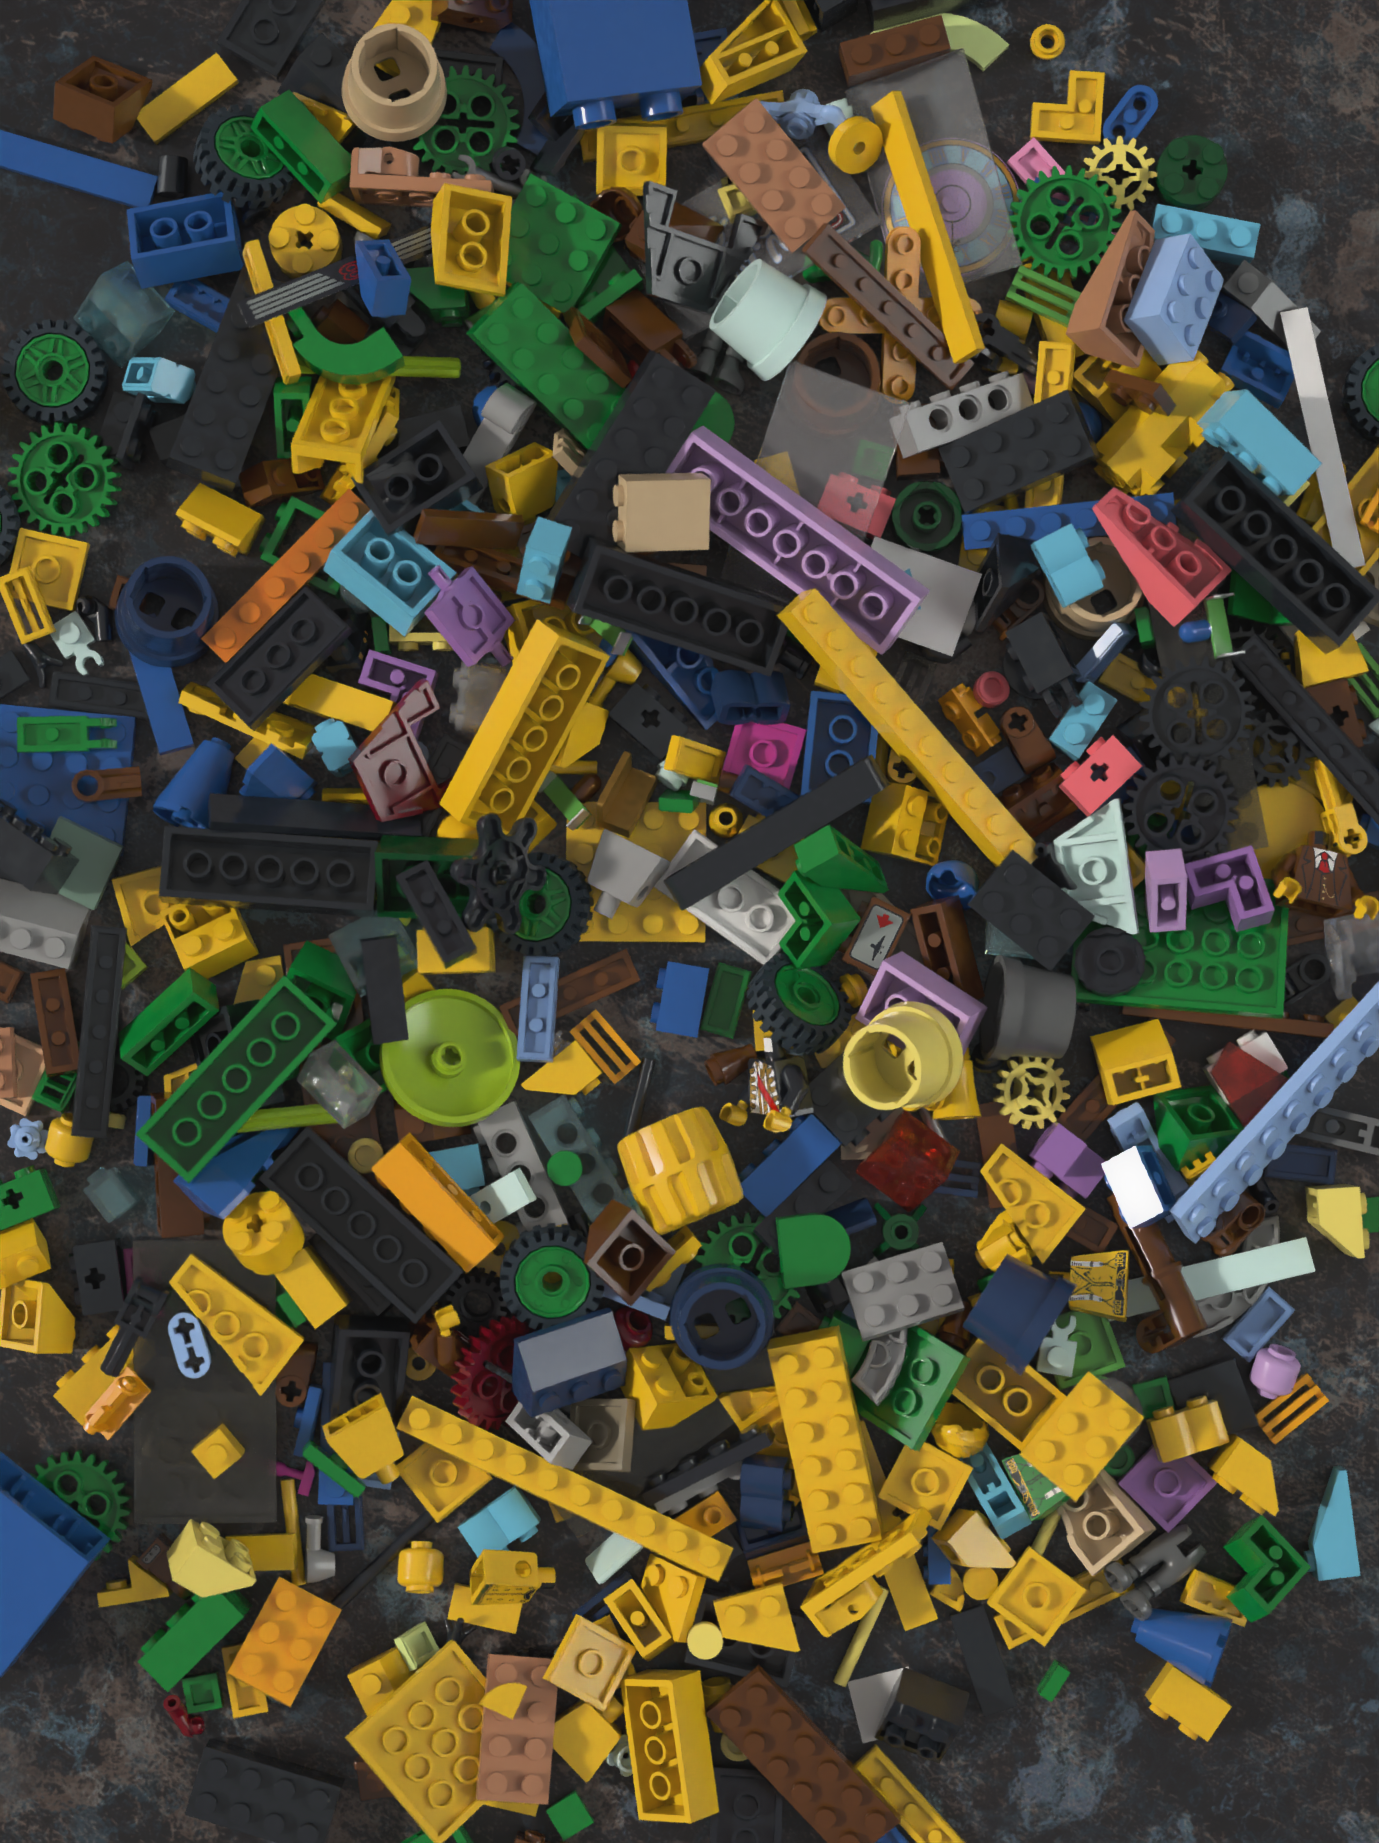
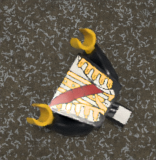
M771 1035L763 1037L765 1055L749 1059V1082L738 1097L740 1101L737 1106L731 1103L725 1104L719 1113L720 1119L734 1126L744 1125L747 1120L746 1109L749 1107V1113L766 1115L764 1120L765 1129L778 1133L790 1129L792 1124L791 1117L814 1113L804 1058L799 1055L786 1054V1049L782 1047V1040L779 1039L775 1043L770 1039Z

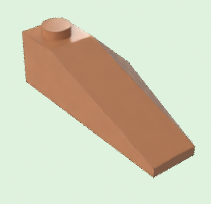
M1136 210L1130 211L1076 301L1066 331V335L1085 354L1131 368L1139 367L1144 346L1125 323L1124 318L1154 245L1155 230Z

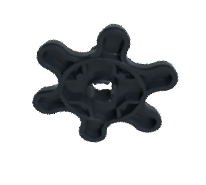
M489 813L481 816L477 821L476 829L479 844L472 858L465 857L455 860L451 865L450 874L455 881L469 887L470 890L469 901L461 914V921L466 929L471 932H478L484 926L488 916L495 913L498 927L505 934L512 935L519 930L522 922L519 911L521 896L527 890L539 891L542 889L547 880V872L544 866L532 865L528 859L529 846L537 834L535 820L529 817L518 819L510 832L505 835L502 830L500 817L497 814ZM494 867H498L499 877H498L497 880H496V872H497V871L494 869Z

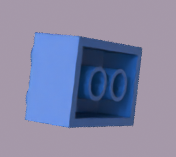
M219 192L216 196L210 193L127 209L131 260L141 289L241 270L244 266L239 219L233 199L231 198L229 203L221 200L223 193Z
M811 691L800 796L871 754L876 759L878 731L846 694ZM872 797L860 804L870 805Z

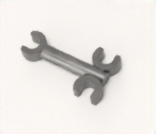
M459 155L458 157L459 160L468 164L469 169L465 175H483L486 177V180L492 181L493 189L516 199L526 183L530 172L529 169L525 168V171L519 177L521 184L519 185L477 167L470 156ZM452 172L451 176L454 179H465V175ZM541 175L540 179L547 182V177Z

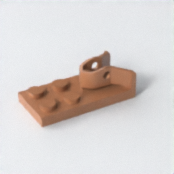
M390 146L383 148L356 147L352 151L350 189L357 204L433 208V199L444 183L494 193L492 181L486 180V177L483 175L468 174L465 175V179L451 178L450 174L434 172L430 173V177H418L419 157L401 149Z

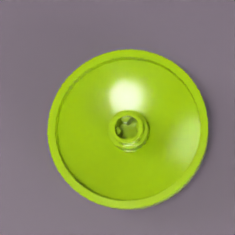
M457 989L431 990L408 1000L405 1003L409 1040L380 1044L379 1051L381 1073L394 1099L413 1116L438 1126H467L491 1116L504 1104L513 1091L520 1070V1061L516 1059L518 1041L516 1035L508 1028L502 1013L485 999L470 992Z

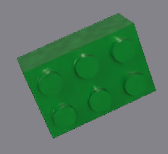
M238 1590L203 1598L195 1594L191 1598L195 1602L192 1607L185 1603L168 1620L166 1625L170 1629L167 1632L160 1628L140 1648L145 1654L138 1663L167 1692L252 1607V1604Z

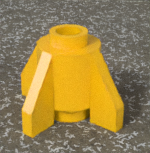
M1006 1210L997 1216L983 1238L976 1243L978 1250L975 1251V1256L984 1269L989 1268L993 1272H996L1007 1254L1028 1265L1033 1264L1031 1258L1036 1256Z

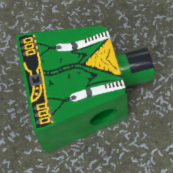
M1020 1454L1001 1460L1031 1522L1046 1518L1071 1499L1024 1460Z

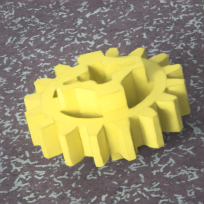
M1122 136L1117 137L1115 145H1111L1107 138L1103 139L1105 148L1100 150L1098 147L1093 146L1091 149L1096 155L1094 159L1084 158V162L1090 166L1089 171H1085V178L1090 179L1097 174V181H1105L1112 188V196L1116 195L1117 197L1114 209H1121L1122 204H1126L1130 211L1134 210L1133 201L1138 199L1144 203L1146 199L1142 194L1143 191L1154 190V187L1148 183V179L1157 177V173L1149 171L1148 166L1152 165L1155 160L1154 158L1145 160L1143 155L1148 148L1144 146L1139 150L1135 149L1136 139L1134 138L1130 140L1128 145L1123 144ZM1113 151V161L1105 168H1096L1100 159ZM1126 151L1138 159L1141 168H1132L1126 161ZM1116 164H1122L1124 171L1135 173L1136 175L1128 176V178L1122 179L1121 185H1116L1114 178L1102 176V173H1109V171L1116 169ZM1132 181H1141L1137 190L1130 196L1125 197V188Z
M1019 1057V1063L1009 1059L1006 1061L1009 1070H998L997 1073L1003 1080L1002 1083H993V1087L999 1089L1001 1095L994 1097L993 1100L994 1102L1004 1104L999 1111L1000 1115L1012 1114L1009 1123L1016 1125L1022 1120V1128L1030 1129L1033 1121L1036 1128L1042 1129L1044 1128V1119L1054 1123L1057 1120L1053 1113L1055 1111L1065 1112L1066 1109L1060 1102L1062 1099H1070V1095L1063 1093L1062 1088L1070 1083L1068 1080H1060L1059 1076L1064 1072L1062 1067L1052 1069L1054 1063L1052 1058H1046L1042 1063V1058L1031 1057V1061L1028 1057ZM1038 1068L1044 1073L1032 1077L1025 1069ZM1013 1081L1015 1083L1013 1094L1010 1096V1087ZM1028 1084L1037 1086L1033 1091L1035 1098L1026 1096L1030 1091ZM1050 1088H1053L1052 1098L1049 1101ZM1031 1105L1033 1110L1037 1111V1114L1027 1115L1019 1110Z

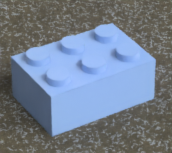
M1191 233L1155 240L1124 318L1125 323L1158 366L1194 361L1224 282L1220 272L1215 268Z

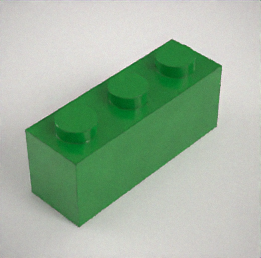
M287 90L259 108L250 128L320 204L350 185L352 155L337 142L329 130L312 115L305 104L290 90Z
M192 968L186 970L118 1033L121 1059L146 1076L152 1073L219 1011L216 985Z

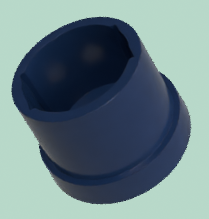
M174 556L156 557L140 565L123 587L115 609L116 629L125 647L138 659L157 667H179L203 656L210 647L201 638L220 620L218 601L205 575L193 563ZM148 593H152L165 601L157 617H151L139 609ZM179 609H185L196 615V620L192 627L187 626L181 630L172 627L171 622Z
M1007 1254L962 1327L1007 1359L1005 1364L1021 1376L1077 1284L1060 1276L1055 1279Z
M732 1264L708 1265L691 1273L678 1286L670 1305V1328L677 1345L696 1363L718 1370L737 1368L757 1357L768 1344L775 1324L773 1300L764 1283L747 1269ZM741 1297L746 1301L751 1316L736 1324L731 1321L725 1306L728 1302ZM711 1313L719 1327V1331L706 1339H702L693 1321L703 1314Z

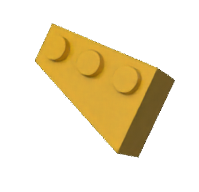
M764 0L712 52L699 68L702 86L700 87L711 105L790 72L808 52L778 0Z

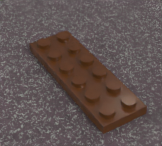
M760 1665L706 1708V1715L827 1843H875L901 1822V1815Z

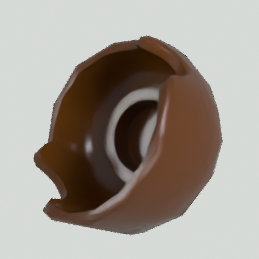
M626 187L605 189L597 198L589 203L590 207L623 225L614 243L622 241L627 237L643 210L637 196Z

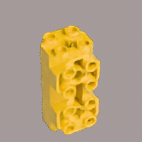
M1197 350L1194 361L1169 364L1153 381L1160 383L1176 404V407L1169 416L1155 412L1147 414L1139 407L1131 405L1097 442L1096 446L1101 458L1096 460L1098 465L1094 470L1112 488L1115 487L1126 495L1129 492L1135 496L1156 494L1165 484L1160 478L1166 475L1170 479L1188 459L1184 452L1188 449L1194 453L1205 441V438L1202 436L1204 430L1197 422L1224 392L1231 391L1235 385L1224 373L1219 372L1216 374L1207 366L1209 361L1200 351Z

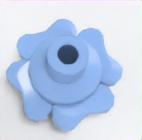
M22 1118L19 1125L14 1124L10 1127L11 1136L7 1145L10 1148H15L14 1154L16 1157L25 1156L35 1160L38 1157V1153L46 1152L45 1144L48 1130H42L44 1127L42 1121L32 1122L27 1118Z

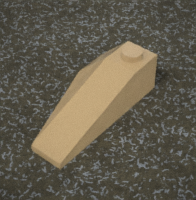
M1104 1469L1077 1502L1069 1499L1056 1509L1058 1516L1061 1515L1068 1533L1066 1537L1070 1548L1092 1576L1102 1571L1110 1562L1117 1561L1132 1551L1156 1530L1137 1503Z

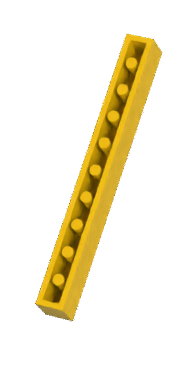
M816 588L801 592L777 615L995 867L1000 864L1011 849L1030 864L1038 857L1034 851L1036 845L1034 840Z
M414 1396L411 1397L397 1426L399 1431L718 1583L732 1555V1547L564 1467L552 1465L544 1458Z

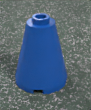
M214 737L211 741H202L155 800L153 812L175 827H179L181 824L188 828L209 829V794H227L235 757L234 753L230 751L231 745Z
M1152 1608V1614L1147 1620L1140 1621L1136 1617L1134 1618L1131 1632L1137 1634L1135 1638L1137 1643L1201 1684L1211 1688L1233 1620L1227 1617Z

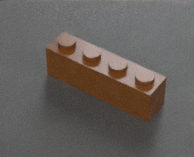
M175 1091L151 1093L152 1116ZM154 1152L157 1231L162 1238L204 1235V1224H209L210 1214L201 1211L174 1183L173 1180L179 1174Z

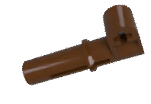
M1115 1195L1109 1196L1106 1201L1144 1275L1141 1281L1143 1285L1149 1286L1160 1308L1159 1311L1138 1324L1136 1329L1138 1344L1144 1351L1151 1354L1179 1346L1208 1328L1181 1273L1183 1265L1181 1261H1175L1156 1222L1147 1227L1129 1229L1128 1224L1122 1220L1119 1214V1204ZM1166 1326H1169L1171 1332L1164 1333L1163 1330Z

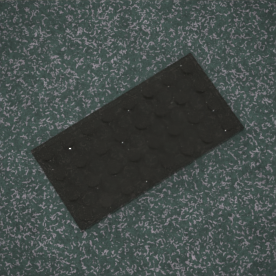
M224 1239L134 1240L133 1283L139 1275L143 1277V1282L161 1291L165 1289L170 1291L146 1339L139 1336L133 1348V1370L151 1390L150 1394L134 1411V1524H187L190 1519L199 1524L202 1522L209 1524L277 1523V1376L262 1396H260L253 1388L252 1383L243 1372L241 1373L231 1357L210 1334L211 1332L201 1321L212 1362L209 1370L199 1378L186 1377L178 1367L168 1332L169 1322L175 1314L180 1311H191L169 1283L191 1253L195 1254L275 1316L276 1276L274 1274H256L253 1270L245 1268ZM180 1318V1324L175 1329L177 1332L184 1333L186 1342H191L189 1333L194 1328L193 1322L187 1323L185 1318ZM193 1346L188 1347L190 1358L185 1363L187 1366H193L195 1371L200 1370V1364L204 1362L203 1356L197 1357L195 1355ZM224 1423L243 1446L245 1452L240 1459L213 1479L191 1451L196 1444Z

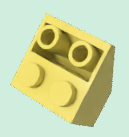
M1350 1184L1305 1186L1307 1221L1344 1254L1355 1258H1365L1364 1250L1369 1249L1368 1229L1363 1228L1362 1214L1367 1213L1365 1193H1360L1359 1186Z
M190 1519L167 1551L172 1580L202 1598L253 1586L256 1582V1576L248 1553L249 1549L236 1539L228 1541L219 1536V1531L207 1522L199 1524Z

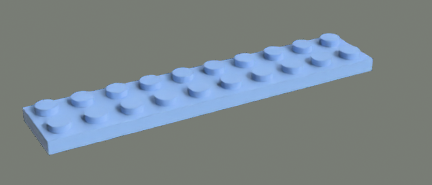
M1379 981L1169 1210L1184 1235L1196 1244L1200 1236L1204 1238L1213 1231L1218 1220L1217 1217L1224 1210L1228 1212L1235 1207L1239 1201V1195L1248 1186L1254 1185L1261 1178L1263 1169L1272 1159L1276 1160L1283 1154L1287 1143L1295 1134H1300L1306 1129L1312 1115L1331 1101L1333 1092L1342 1082H1348L1354 1076L1357 1066L1363 1059L1370 1057L1377 1051L1379 1047Z

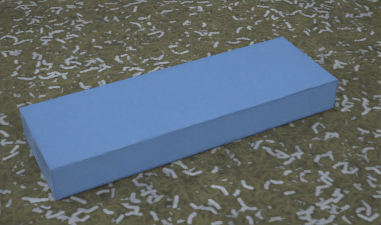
M523 957L517 1061L553 1063L559 957Z

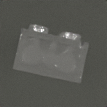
M1379 911L1374 920L1370 919L1366 913L1362 919H1356L1354 914L1324 920L1326 959L1331 965V974L1328 980L1338 1001L1352 998L1351 984L1356 983V976L1379 972Z

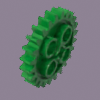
M464 65L462 75H458L455 68L450 66L449 77L445 78L447 94L454 96L457 106L453 113L449 115L442 113L440 118L459 120L462 117V113H467V119L473 121H492L495 123V127H468L466 133L462 134L460 127L434 125L427 132L418 136L420 142L413 149L415 151L422 149L426 151L421 159L423 163L431 159L435 161L432 168L433 172L438 171L444 166L446 167L445 173L452 175V172L456 170L460 175H465L469 167L466 162L458 159L459 155L470 156L477 167L491 172L489 164L492 163L495 152L501 147H505L507 142H518L515 137L510 135V132L520 128L519 124L511 122V117L519 114V110L508 108V105L515 98L514 96L503 98L501 94L507 86L502 84L495 88L493 86L496 77L494 74L490 75L485 81L482 79V68H478L475 75L471 76L468 65ZM481 96L487 97L492 105L490 113L484 117L477 116L472 107L474 100ZM442 130H450L455 136V144L449 150H442L437 145L436 138ZM485 132L490 138L489 148L484 152H476L471 146V139L475 133Z
M1071 165L1067 166L1064 175H1060L1057 167L1053 166L1052 175L1049 178L1042 170L1039 171V183H1035L1028 178L1026 186L1029 191L1017 190L1016 196L1021 203L1011 202L1010 209L1017 213V215L1008 216L1007 220L1008 224L1017 226L1008 231V238L1019 239L1013 244L1012 250H1024L1020 257V262L1024 263L1031 259L1033 261L1031 270L1036 271L1041 266L1044 268V277H1049L1051 272L1054 271L1057 273L1059 282L1062 281L1064 272H1069L1073 281L1076 280L1077 270L1080 269L1087 277L1090 276V264L1098 266L1101 261L1100 255L1104 256L1108 249L1107 244L1110 245L1116 236L1111 232H1118L1122 226L1121 223L1112 221L1120 217L1121 209L1110 208L1116 203L1117 197L1116 195L1105 197L1109 185L1104 184L1098 188L1096 186L1097 174L1089 180L1084 179L1085 168H1082L1077 176L1072 175ZM1055 193H1064L1068 196L1069 203L1064 206H1056L1051 202L1050 197ZM1082 198L1084 201L1072 215L1070 227L1065 226L1052 248L1046 249L1045 245L1057 232L1059 221L1063 222L1076 200ZM1085 212H1092L1098 217L1099 221L1095 225L1087 226L1080 221L1079 216ZM1037 221H1042L1049 226L1050 230L1044 235H1036L1031 231L1030 226ZM1064 241H1073L1077 244L1079 250L1075 254L1067 255L1060 250L1059 245Z
M56 422L54 432L49 425L41 426L42 436L37 432H30L29 436L32 443L23 441L19 443L24 453L12 454V457L19 462L18 467L8 468V471L17 475L16 480L8 482V486L18 487V492L11 498L12 500H22L23 502L17 511L19 513L30 512L27 520L29 524L40 520L39 531H47L51 526L52 535L55 536L61 535L63 528L66 536H74L76 528L80 533H87V522L92 527H99L100 522L97 515L109 517L110 513L105 506L117 505L118 503L110 496L111 492L121 491L119 486L113 484V479L121 477L122 474L112 472L111 469L119 461L117 459H108L106 456L112 447H99L103 437L95 435L89 439L91 428L83 427L78 433V425L76 423H69L67 429H65L63 423ZM61 445L68 452V458L63 464L58 461L56 456L57 450ZM80 455H83L84 460L81 464L76 466V464L79 461ZM87 468L91 469L94 474V482L89 487L83 481V473ZM40 472L46 476L47 484L42 491L38 489L35 483L36 477ZM62 473H69L66 476V481L69 483L68 486H61L64 481L63 477H61ZM55 492L50 499V503L47 504L46 498L49 494ZM66 495L70 496L73 502V508L69 513H66L61 505L62 499Z
M745 1213L743 1223L740 1224L733 1215L730 1217V1227L728 1228L719 1221L717 1223L719 1234L717 1235L708 1230L706 1235L711 1242L710 1244L700 1242L702 1244L700 1249L705 1253L704 1255L695 1256L693 1260L700 1263L701 1268L712 1264H732L736 1266L742 1264L746 1266L751 1261L759 1243L762 1242L753 1230L764 1220L763 1215L760 1214L756 1222L751 1223L749 1213ZM738 1237L747 1239L751 1246L750 1253L746 1256H739L734 1253L732 1249L734 1239ZM765 1245L753 1270L758 1273L757 1277L767 1287L773 1300L775 1319L778 1320L781 1318L778 1308L781 1306L785 1310L790 1311L792 1306L787 1300L788 1297L799 1299L800 1295L793 1288H783L781 1269L777 1273H771L765 1269L763 1265L764 1257L767 1254H774ZM741 1297L728 1302L725 1306L728 1315L734 1316V1323L736 1324L740 1323L742 1318L748 1319L751 1316L746 1301Z
M65 1450L61 1453L60 1462L52 1454L47 1457L49 1467L41 1462L35 1465L39 1476L29 1473L33 1478L47 1489H53L68 1506L74 1500L79 1503L77 1513L92 1525L93 1522L86 1516L98 1520L100 1526L96 1528L112 1541L119 1543L123 1537L117 1529H127L129 1524L121 1519V1517L132 1513V1509L124 1507L123 1503L132 1497L129 1494H121L120 1490L127 1484V1481L116 1483L114 1478L120 1470L115 1469L108 1472L106 1470L109 1463L108 1459L98 1465L95 1463L96 1453L94 1452L87 1460H83L82 1450L76 1451L73 1459L70 1458L68 1451ZM63 1475H71L77 1480L78 1487L76 1491L70 1492L63 1487ZM92 1495H100L106 1500L107 1507L105 1511L100 1512L92 1508L90 1503ZM110 1541L103 1549L107 1553L113 1550ZM101 1553L97 1556L95 1561L101 1558Z

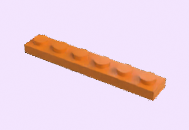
M348 489L201 639L227 663L304 585H307L325 566L330 551L371 509Z

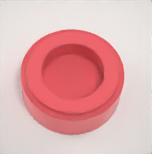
M995 671L985 672L973 685V695L976 701L986 708L998 707L1008 698L1010 693L1007 679Z

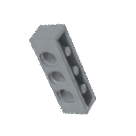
M1005 371L989 377L990 384L980 386L978 380L959 387L960 394L951 396L948 390L929 397L930 404L921 406L920 400L901 406V414L890 418V422L903 459L946 445L1034 405L1023 373L1010 377L1009 372ZM988 396L994 401V409L989 404ZM959 406L965 412V419L959 413ZM929 415L935 420L936 429L931 426Z
M516 1100L500 1107L486 1119L477 1122L478 1125L474 1126L473 1130L480 1145L487 1144L492 1157L487 1159L494 1177L506 1176L511 1173L516 1165L526 1166L531 1173L528 1183L535 1196L540 1198L545 1204L544 1213L538 1217L529 1215L525 1206L517 1210L521 1220L516 1223L519 1234L525 1230L530 1232L537 1225H541V1228L547 1227V1223H555V1226L567 1223L570 1229H572ZM502 1133H510L516 1139V1147L510 1153L502 1152L497 1146V1139Z

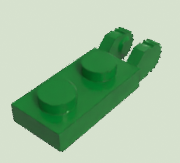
M88 716L17 717V752L57 753L90 752V749H117V740H89V727L111 729L112 727H117V719L89 718Z

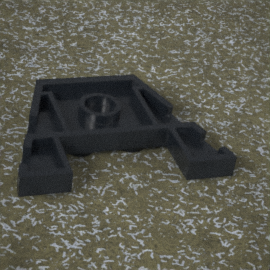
M645 181L643 184L646 295L705 315H713L725 292L736 279L735 275L743 262L749 259L754 251L753 246L760 235H764L768 225L766 222L753 217L736 214L727 247L670 228L669 223L678 191L652 181Z

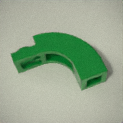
M302 307L287 312L288 320L285 321L286 327L295 340L300 337L302 338L293 344L295 354L310 370L323 378L343 384H365L385 378L405 366L403 355L384 327L358 343L338 344L329 341L317 331Z

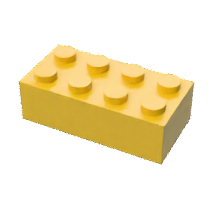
M647 1669L623 1677L620 1685L639 1820L693 1823L719 1813L700 1670Z

